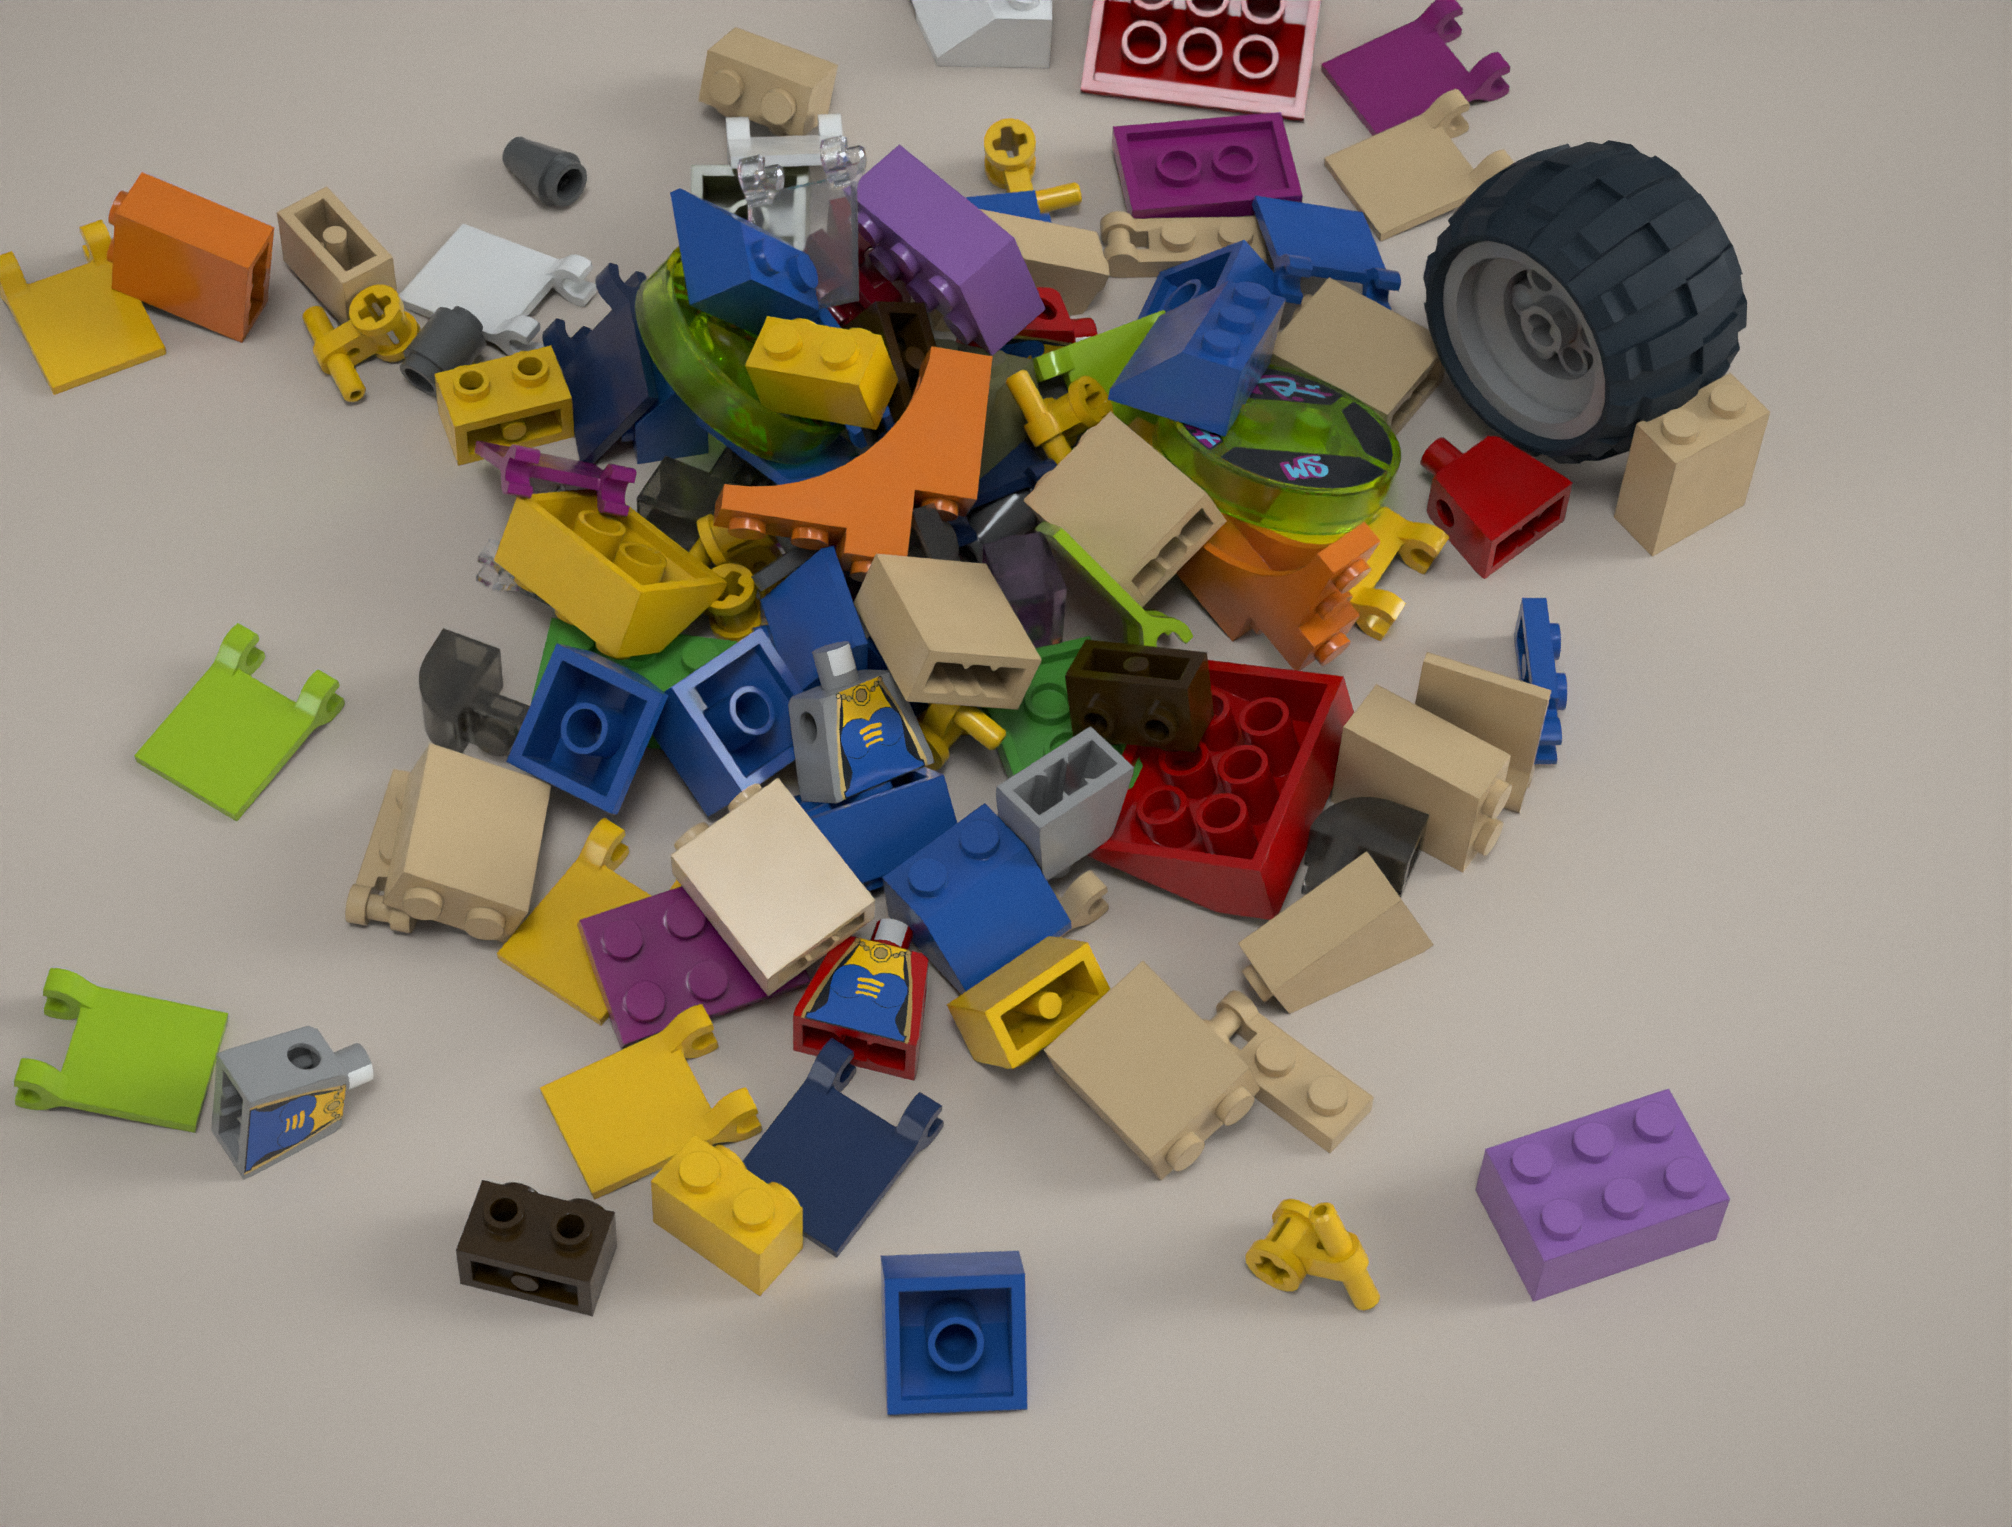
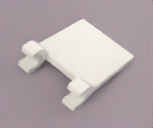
M817 114L819 135L750 137L749 117H727V163L731 165V169L850 164L849 151L842 132L841 114Z
M462 224L399 296L403 301L405 309L431 318L439 307L453 309L455 306H459L468 310L482 323L483 330L481 333L485 340L495 343L509 356L516 352L544 347L543 344L532 341L541 328L540 323L528 315L552 288L567 301L578 306H585L595 295L597 288L596 284L584 280L593 270L592 262L583 256L569 255L565 258L557 259Z

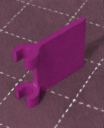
M1435 0L1416 20L1321 64L1322 73L1372 136L1423 114L1436 99L1454 89H1458L1468 102L1476 99L1495 101L1509 93V85L1502 76L1510 73V65L1499 52L1486 55L1468 71L1446 45V43L1462 35V28L1454 18L1463 15V8L1456 0Z
M478 440L476 442L474 452L501 471L503 494L530 499L533 486L529 484V477L596 490L597 507L600 513L624 518L628 515L629 505L625 504V494L628 484H635L637 472L634 468L608 464L603 470L593 463L540 453L539 449L515 444L508 447Z

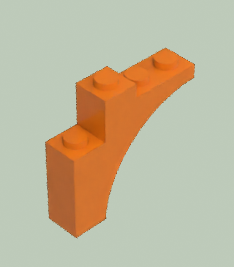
M931 346L920 365L919 378L907 409L886 435L865 453L828 473L800 482L776 486L750 487L724 484L716 500L713 526L728 528V534L745 540H761L766 537V534L791 538L790 542L792 545L803 549L820 550L821 548L828 547V544L837 545L836 554L842 571L850 572V577L859 582L864 581L875 554L907 556L913 509H919L920 515L927 519L953 521L958 516L965 517L977 500L993 356Z
M1202 473L1193 477L1191 480L1208 494L1226 519V522L1176 573L1232 642L1251 629L1257 635L1264 633L1289 665L1297 671L1302 670L1315 660L1321 666H1324L1338 657L1350 645L1351 641L1346 635L1360 616L1349 603L1353 598L1349 590L1361 582L1371 571V567L1366 562L1381 542L1380 539L1363 522L1334 543L1311 544L1296 541L1273 532L1243 513L1227 500Z

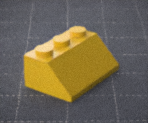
M592 489L532 494L530 499L516 497L494 558L496 563L515 577L514 581L519 587L538 595L555 609V615L560 620L578 627L596 642V648L600 652L620 660L629 659L631 656L661 652L724 593L728 583L630 506L628 515L625 518L600 513L597 507V492Z

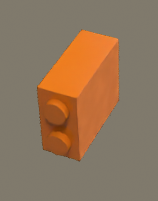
M141 172L129 192L121 190L118 193L109 212L108 222L114 225V237L107 252V261L113 263L112 289L243 343L268 302L274 227Z

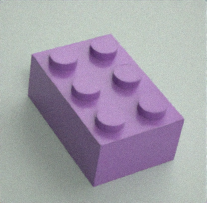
M900 144L846 190V194L856 212L851 221L860 235L872 245L874 250L869 253V258L877 270L891 282L898 277L907 284L906 289L915 302H923L927 313L932 312L934 309L938 310L944 316V322L950 331L965 345L974 341L992 356L1045 310V306L1015 238Z
M1669 1088L1486 1148L1475 1188L1533 1302L1716 1240L1730 1201L1727 1192Z

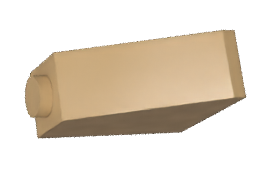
M980 209L1015 238L1035 286L1057 290L1062 297L1069 316L1083 314L1096 294L1105 287L1110 275L1109 264L1104 257L1097 232ZM934 309L929 313L934 330L941 332L950 331L944 322V316L938 310Z
M1367 851L1238 943L1251 962L1250 965L1241 971L1264 1003L1275 996L1289 1014L1413 958L1434 945Z

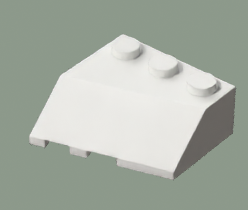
M911 0L916 11L917 24L937 66L1049 68L1052 0Z

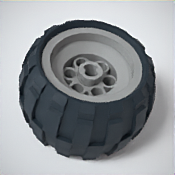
M1608 140L1603 144L1585 142L1570 147L1569 144H1564L1536 152L1516 161L1484 181L1448 219L1450 225L1437 237L1436 251L1427 256L1423 280L1426 288L1424 307L1428 327L1439 359L1453 385L1469 407L1491 429L1508 440L1513 446L1536 458L1541 454L1546 455L1559 464L1601 461L1630 451L1637 423L1642 420L1649 422L1673 409L1682 407L1698 394L1699 389L1725 376L1731 366L1730 364L1740 350L1738 332L1746 328L1747 299L1744 295L1741 281L1743 273L1735 249L1724 231L1718 216L1701 193H1698L1682 177L1679 171L1656 155L1651 158L1642 154L1632 144Z

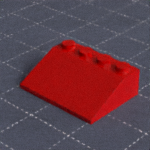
M1093 0L1080 92L1243 114L1281 112L1283 119L1304 121L1321 0Z
M1208 660L1214 716L1195 752H1169L1160 748L1127 744L1122 756L1133 767H1135L1138 758H1140L1143 767L1133 788L1127 790L1112 836L1107 842L1087 854V856L1212 911L1271 920L1280 913L1334 785L1343 727L1354 714L1344 676Z

